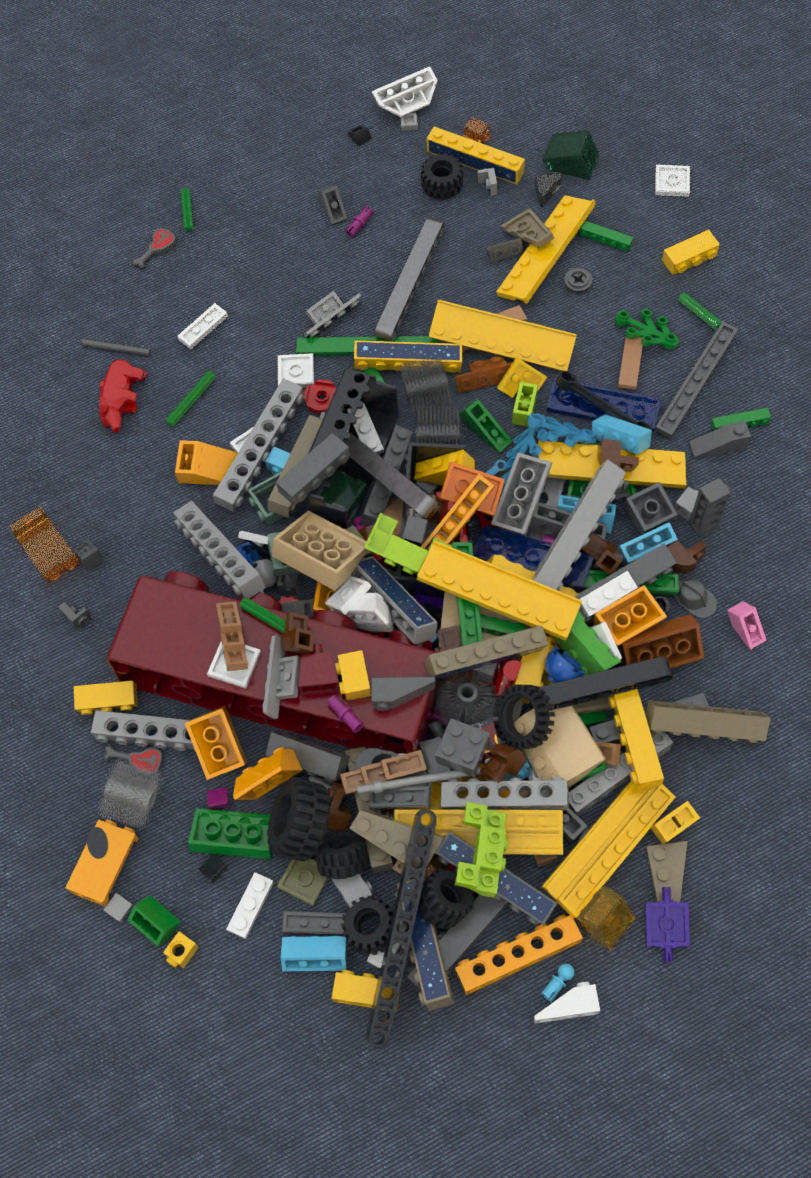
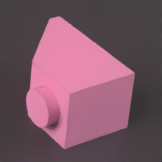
M742 601L727 610L732 627L748 649L751 650L767 641L754 606Z

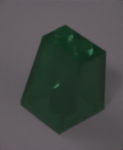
M589 130L552 133L546 152L543 155V162L549 171L591 180L600 154Z
M335 471L333 475L328 477L330 487L324 488L321 496L324 497L325 503L346 509L349 525L366 494L367 484L361 479H354L348 476L343 471Z

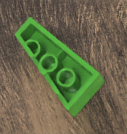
M578 611L566 641L555 637L562 650L572 656L582 666L579 670L586 671L583 676L609 670L620 663L621 660L617 656L613 657L609 652V646L606 643L602 644L596 637L597 632L585 624V618Z

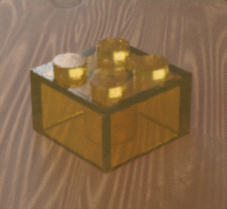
M602 885L595 892L586 907L580 911L577 919L593 941L610 951L635 920V916L620 894Z

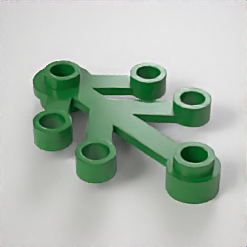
M643 309L640 317L644 320L645 324L630 318L627 311H620L616 314V325L620 327H625L628 324L633 326L627 328L625 334L629 339L643 337L641 343L646 347L662 344L666 349H674L679 344V338L675 334L670 333L667 327L668 319L666 317L660 316L657 319L656 325L660 327L662 331L660 332L657 331L651 319L652 311L649 309Z

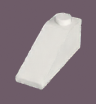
M589 982L578 983L577 987L572 988L535 1015L534 1024L599 1014L600 1007L596 985H590Z

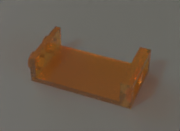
M41 506L9 526L13 535L47 583L51 580H56L62 573L73 569L79 563L76 554L69 548Z

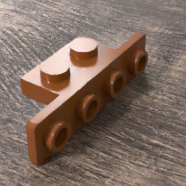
M495 356L489 360H478L468 364L469 373L455 376L458 393L499 384L512 363L507 364L503 356Z

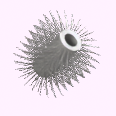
M119 763L120 768L116 766V774L113 771L114 776H112L111 772V778L108 780L103 793L105 796L103 801H105V807L109 804L111 813L117 814L119 812L121 817L107 812L105 815L108 814L113 817L116 816L121 819L130 820L134 823L129 822V824L136 825L135 822L139 816L141 820L143 818L146 821L147 814L149 819V811L151 813L155 799H157L156 790L158 783L155 780L157 773ZM148 772H149V773H152V774H155V776L152 775V776L150 777V776L148 775Z

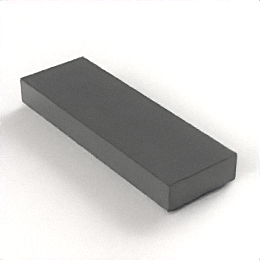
M412 786L383 790V793L375 794L370 792L368 808L370 810L430 808L431 787Z
M283 911L282 933L344 936L341 923H345L342 920V916L347 914Z

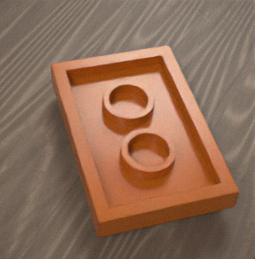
M450 462L439 499L455 504L477 475L480 474L492 483L495 488L477 509V512L493 517L505 479Z

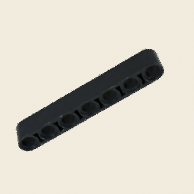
M658 657L542 686L539 689H543L546 692L544 695L550 697V700L546 703L553 704V708L549 709V711L661 684L671 680L673 674L667 657Z

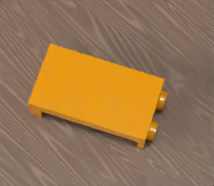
M107 819L105 822L98 820L95 826L101 828L107 836L108 849L105 856L100 859L94 858L86 844L65 887L70 893L104 907L110 902L108 896L133 843L139 840L135 834L136 831L129 827L119 828L115 822Z

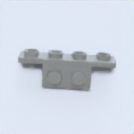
M333 291L306 311V314L315 326L309 329L303 337H314L319 333L318 329L320 327L326 328L333 322L332 318L335 316L339 318L346 313L345 309L347 307L353 308L359 303L358 299L361 297V294H357L343 304Z
M277 635L272 636L263 702V713L273 719L278 718L281 699L298 697L301 663L299 656L285 657L286 651L282 648L281 638Z

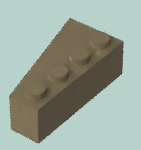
M364 808L360 810L350 829L404 863L412 825ZM434 833L428 863L444 839V835ZM422 834L416 838V844L419 847L425 844V837ZM418 856L413 857L411 860L414 868L419 867L421 864Z

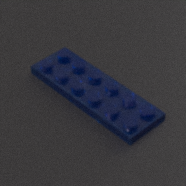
M554 378L546 412L593 421L606 414L573 391L560 389L556 385L558 378ZM580 383L635 421L648 423L652 428V432H654L661 398Z
M484 525L473 550V556L488 561L494 554L502 555L508 561L521 564L525 569L536 572L552 544ZM581 553L578 560L571 564L572 570L569 575L562 579L563 586L582 591L594 557Z

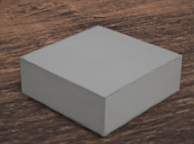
M416 113L400 117L401 131L418 130Z
M115 893L103 911L121 923L134 905Z

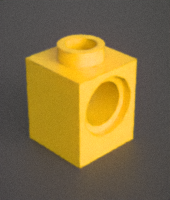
M178 932L163 953L168 957L166 961L176 968L179 965L184 968L199 947L195 942L181 932ZM179 947L185 948L183 955L175 956V951Z

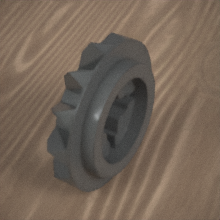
M573 268L564 277L565 286L569 288V291L575 290L576 293L578 291L584 292L585 289L590 288L592 276L583 268Z

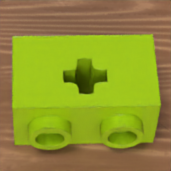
M520 382L513 410L512 424L528 427L527 420L529 415L534 412L538 385Z

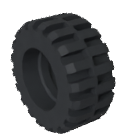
M297 777L288 779L287 782L283 783L277 797L274 799V804L270 811V819L268 820L267 843L274 855L304 862L311 859L317 853L318 847L321 846L322 839L326 834L331 810L330 794L323 784Z

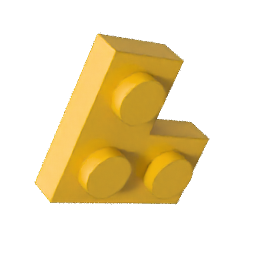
M516 357L497 388L513 398L519 389L520 382L536 384L539 390L547 376Z

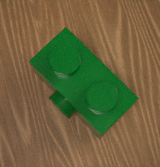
M151 895L134 905L127 919L157 947L172 938L180 924V921Z

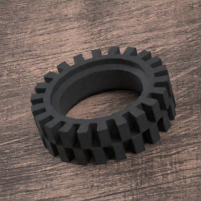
M517 684L507 687L508 690L502 692L504 696H499L497 699L501 703L495 704V708L499 709V712H494L493 716L498 717V721H494L495 726H500V728L496 729L497 734H502L500 739L506 741L505 744L516 749H530L541 746L543 744L542 741H547L549 738L546 734L552 733V729L548 728V726H554V721H551L550 717H555V713L549 712V709L553 708V704L546 703L550 700V697L544 695L546 692L543 689H539L540 687ZM521 698L528 699L535 710L534 727L525 736L516 730L512 717L514 706Z

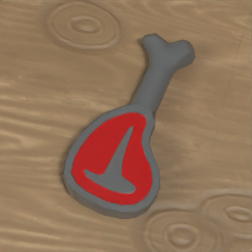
M164 228L155 230L149 249L140 258L133 259V265L144 269L145 262L152 255L165 253L176 245L175 235Z
M111 745L105 747L106 754L104 760L106 762L113 758L125 759L130 764L132 763V767L157 774L159 773L157 771H160L163 764L161 751L154 747L147 748L142 752L132 753L117 751Z

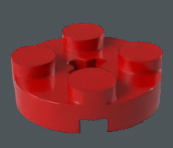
M329 380L314 381L315 384L306 387L304 401L309 411L321 414V412L326 413L337 387ZM321 394H325L326 398L319 399L317 397H321Z

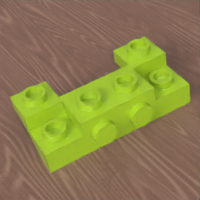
M380 513L364 549L385 558L384 562L393 567L396 564L402 566V571L413 575L414 572L418 574L429 550L427 551L393 535L392 533L398 520ZM435 537L433 539V541H437L439 543L452 547V545L444 543Z
M467 802L465 804L463 825L475 827L478 831L476 833L473 864L458 862L455 885L471 889L482 896L494 898L497 894L499 873L504 871L506 858H503V852L506 851L508 846V838H505L506 813L488 810L486 805Z

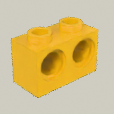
M686 801L652 825L651 830L659 841L664 844L696 822L700 817L690 803Z

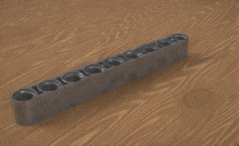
M431 218L426 219L375 330V337L389 341L394 340L442 236L444 222Z
M350 433L349 440H344V443L349 447L350 457L416 512L424 518L428 517L438 502L353 434Z

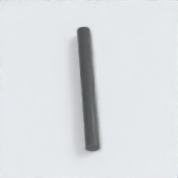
M82 339L81 342L82 346L144 356H150L151 349L88 339Z

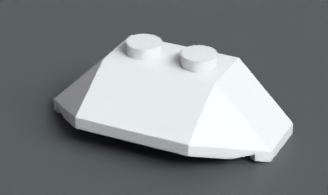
M427 67L372 91V94L379 107L399 117H403L430 105L437 84V78L431 67Z
M365 593L345 615L351 618L358 628L363 630L392 632L394 629L389 607L384 602V598L378 593Z

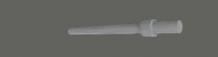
M479 766V769H478L476 775L481 774V772H480V771H481L480 766ZM452 770L385 782L378 780L373 781L372 784L357 786V793H383V790L467 777L469 775Z

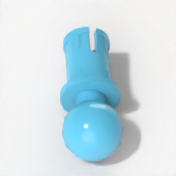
M570 964L559 966L558 976L552 975V980L541 994L548 1001L552 1002L558 992L566 987L564 981L573 978L575 974L574 968Z

